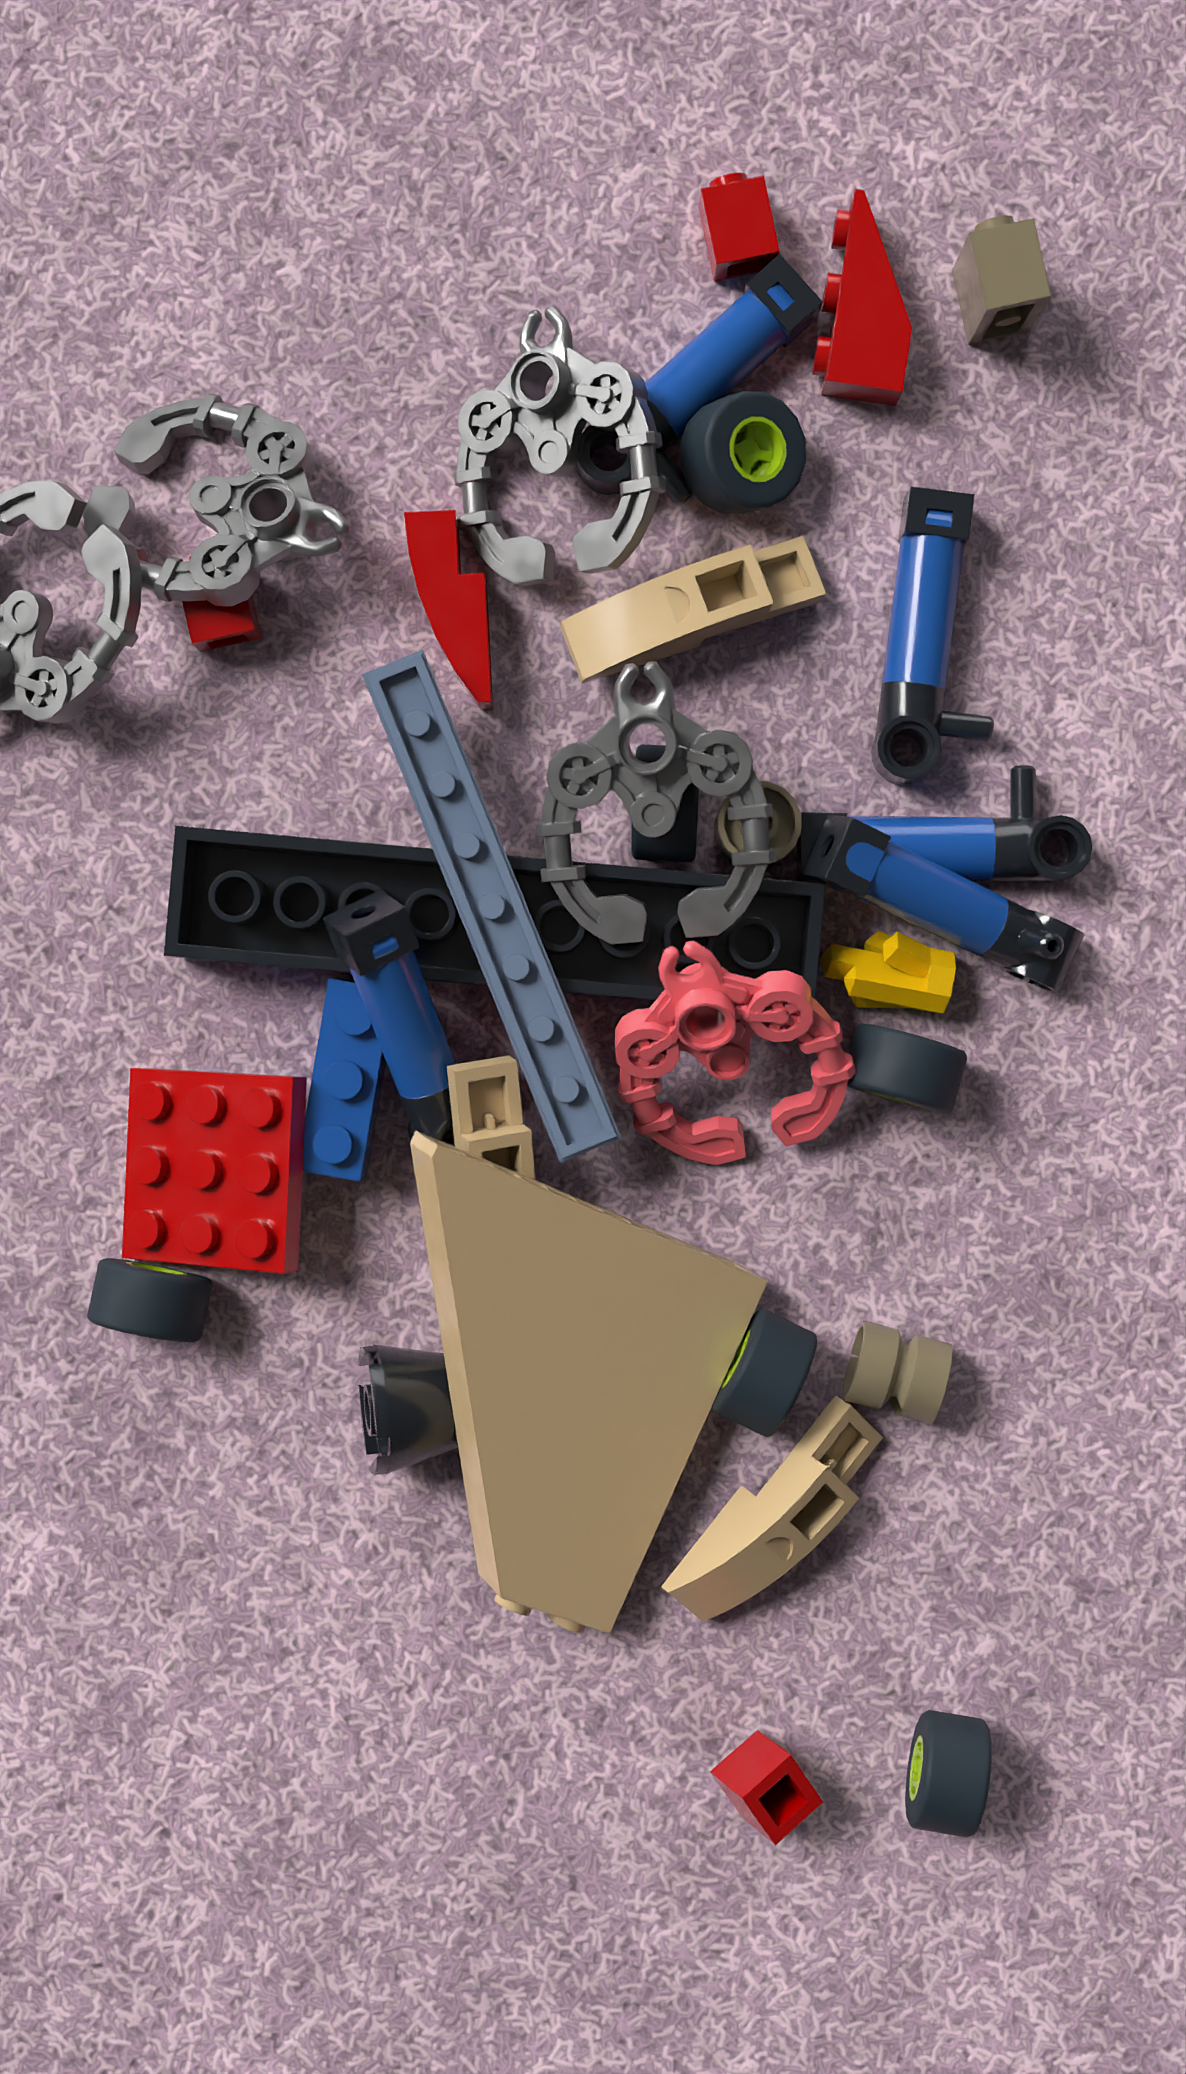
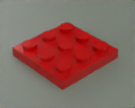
M130 1068L122 1258L284 1274L298 1272L307 1077Z

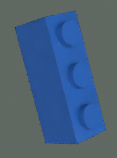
M328 978L305 1115L303 1172L362 1181L367 1177L386 1059L356 983Z

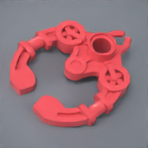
M694 941L686 942L683 951L686 956L700 963L690 965L679 973L675 970L676 962L680 956L677 948L671 946L665 949L658 967L660 980L665 988L650 1008L636 1009L621 1018L615 1028L616 1063L620 1066L618 1094L623 1102L631 1104L635 1112L633 1115V1125L636 1132L641 1135L647 1134L662 1147L684 1158L701 1163L719 1165L746 1158L744 1128L738 1118L715 1116L692 1123L678 1115L673 1104L669 1102L659 1104L656 1096L662 1091L661 1076L674 1069L680 1059V1051L693 1055L717 1079L734 1080L743 1076L749 1069L750 1043L755 1032L758 1037L771 1042H786L797 1038L801 1052L806 1054L816 1053L818 1060L810 1066L811 1076L814 1081L811 1090L785 1097L771 1109L772 1130L786 1147L816 1139L837 1116L845 1098L848 1079H851L856 1074L852 1055L844 1053L840 1044L843 1041V1035L839 1022L833 1021L826 1010L812 997L811 987L800 975L787 970L770 971L756 979L729 973L720 966V963L710 950Z

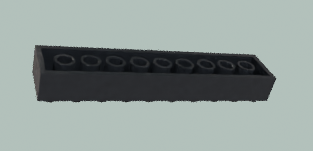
M175 826L164 956L352 974L349 966L338 958L323 917L382 890L406 909L420 948L414 950V954L424 980L488 986L433 849ZM507 855L562 993L656 1001L665 989L660 980L658 968L664 950L671 946L677 948L680 956L676 962L675 970L680 973L686 967L700 963L686 956L683 951L686 942L694 941L710 950L720 963V966L729 973L756 979L770 971L787 970L800 975L811 987V995L815 999L825 884L762 878L760 887L745 912L726 930L715 936L686 938L677 913L679 901L697 888L725 886L731 875L573 861V866L585 865V880L598 897L626 894L645 903L648 917L643 942L610 944L581 926L564 907L550 882H542L541 869L547 868L546 859Z

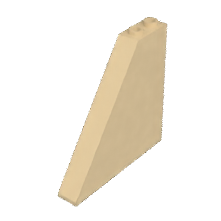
M415 1131L410 1145L478 1574L496 1592L495 1602L509 1611L529 1616L531 1610L535 1609L548 1613V1618L552 1622L569 1631L583 1633L587 1626L610 1634L768 1281L747 1268L721 1256Z

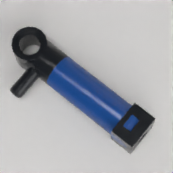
M781 254L776 256L746 283L745 292L739 299L645 382L648 391L647 405L653 416L657 432L661 433L662 446L656 448L658 476L665 479V493L676 505L684 504L691 498L693 493L688 488L683 473L666 456L664 451L683 435L686 424L701 407L725 397L782 345L784 347L788 346L818 319L823 301ZM590 424L583 431L579 443V458L577 462L579 475L584 484L596 493L604 495L619 494L620 484L632 480L630 454H625L627 459L620 468L614 471L600 470L593 464L591 455L601 446H616V439L619 436L617 432L606 431Z
M910 486L903 499L898 538L900 543L876 733L871 748L872 763L877 773L886 781L898 785L912 784L922 779L934 768L941 754L940 736L987 742L993 734L994 720L991 716L943 710L964 545L969 540L975 494ZM908 735L918 742L921 748V758L917 765L905 767L893 760L889 747L893 737Z
M1020 765L1010 769V817L847 816V813L802 812L801 833L797 840V880L815 881L803 875L802 872L828 815L853 817L891 836L890 841L971 881H1037L1046 883L1063 881L1074 877L1086 867L1092 853V842L1090 834L1084 825L1072 817L1058 815L1048 818H1036V769L1033 766ZM1046 833L1058 834L1064 838L1068 845V858L1061 867L1051 866L1041 856L1040 843Z
M828 815L802 872L803 875L825 884L840 893L854 895L1000 966L1001 970L1023 980L1025 976L1030 978L1028 983L1049 992L1059 993L1085 936L1083 932L1058 919L1029 910L890 841L891 836L853 817Z
M379 890L323 917V921L338 958L349 966L408 1115L410 1140H412L415 1131L442 1141L446 1132L453 1127L447 1066L455 1065L456 1062L414 954V950L420 948L406 909L384 891ZM454 1135L444 1143L455 1147Z

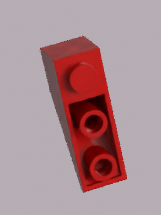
M855 188L849 211L837 209L831 249L843 250L845 255L842 274L827 273L821 312L835 314V320L830 337L818 336L812 375L823 376L821 391L823 396L896 406L903 392L912 326L865 190Z

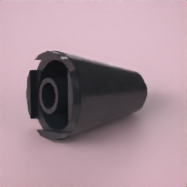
M383 1345L360 1347L358 1366L369 1365L371 1383L364 1385V1387L359 1384L366 1455L379 1454L370 1466L371 1473L373 1475L389 1474L459 1449L444 1353Z

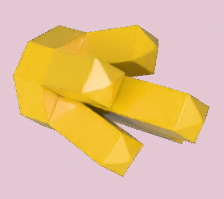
M877 931L865 941L864 950L831 944L820 957L825 977L843 980L856 1008H912L943 1014L951 998L956 972L955 952L930 948L898 931L892 936Z

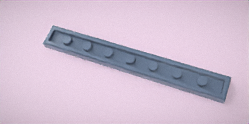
M420 650L362 674L560 1163L620 1139L621 1136L424 651Z

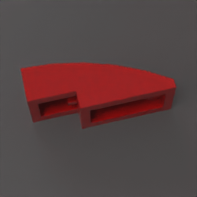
M456 510L404 512L408 553L419 597L437 642L458 680L480 710H493L488 590L485 573L461 574L460 536Z

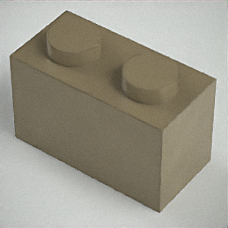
M1003 215L984 220L974 227L975 231L969 232L952 269L968 345L1030 331L1051 297L1035 219L1014 222L1013 216Z

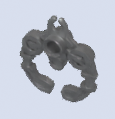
M556 305L547 306L544 311L545 318L555 327V335L552 342L545 347L537 344L535 334L542 322V314L538 310L530 311L520 332L519 347L521 356L516 359L510 372L495 390L481 389L467 398L460 409L458 420L461 442L454 481L455 486L462 488L464 515L458 517L459 529L466 530L475 550L490 568L507 580L523 586L553 581L556 554L553 545L538 538L527 535L509 538L501 526V512L489 510L487 484L498 481L497 469L495 468L497 458H505L511 455L524 443L530 462L535 470L552 477H564L573 471L578 462L579 443L587 422L597 428L617 432L619 436L616 439L617 452L630 454L632 480L620 484L622 497L613 518L588 523L573 537L572 548L579 571L587 574L618 569L631 556L640 544L653 518L659 494L666 491L665 479L658 476L656 448L662 446L661 433L657 432L653 416L647 405L648 391L644 379L631 368L617 362L601 361L596 364L573 350L572 332L569 322ZM554 375L552 389L546 396V385L549 379Z
M212 393L205 394L204 398L179 401L156 408L126 426L114 453L121 464L139 474H149L166 461L176 440L194 435L208 438L212 436L215 428L232 432L231 438L234 444L246 448L245 456L252 469L249 473L241 476H207L198 480L192 486L189 492V502L197 518L218 534L203 540L191 553L190 561H183L181 558L171 556L166 559L163 566L147 562L148 556L145 550L135 546L140 562L142 588L154 591L158 600L165 602L173 600H207L215 606H234L247 600L258 588L261 571L274 563L289 561L299 555L320 557L336 553L342 548V542L337 537H330L317 542L311 539V530L319 523L329 522L336 534L341 536L349 533L350 524L340 511L326 504L314 502L308 479L314 471L315 457L301 428L291 422L277 420L272 415L260 410L259 405L246 403L241 408L225 404L220 395ZM95 486L83 512L88 538L102 524L116 528L127 538L136 520L135 502L127 490L115 486Z
M39 480L25 482L0 494V533L12 537L19 525L31 519L43 530L53 533L71 534L78 528L87 502L68 485L57 481ZM102 524L84 542L81 551L87 571L105 586L103 610L96 619V623L103 629V632L91 650L78 647L72 655L73 660L70 662L42 656L46 632L53 621V608L50 601L41 594L18 590L13 592L0 605V711H22L24 715L36 721L53 724L70 722L81 712L84 702L94 695L105 683L110 682L115 674L111 667L124 647L134 646L139 638L135 631L141 609V568L135 545L116 528Z
M647 662L644 666V674L656 686V694L651 701L641 703L635 701L631 696L630 688L639 675V668L635 664H626L614 686L613 703L615 715L586 743L576 742L560 748L549 761L546 776L548 789L543 804L541 824H537L538 837H544L547 868L541 869L542 882H550L564 907L581 926L610 944L643 942L648 917L645 903L626 894L598 897L585 880V865L573 866L570 834L582 833L581 820H576L579 809L598 804L610 790L621 798L635 829L648 837L662 836L673 827L683 792L691 783L705 794L720 797L727 795L733 806L728 807L729 820L741 819L743 851L732 852V864L735 865V868L726 885L697 888L679 901L677 913L686 938L719 935L731 926L745 912L758 891L767 864L777 861L776 849H770L767 817L773 816L772 804H767L762 785L753 768L754 759L748 743L735 732L719 729L709 732L675 709V696L670 678L657 662ZM642 724H651L658 727L665 736V752L656 762H643L636 758L631 751V735Z

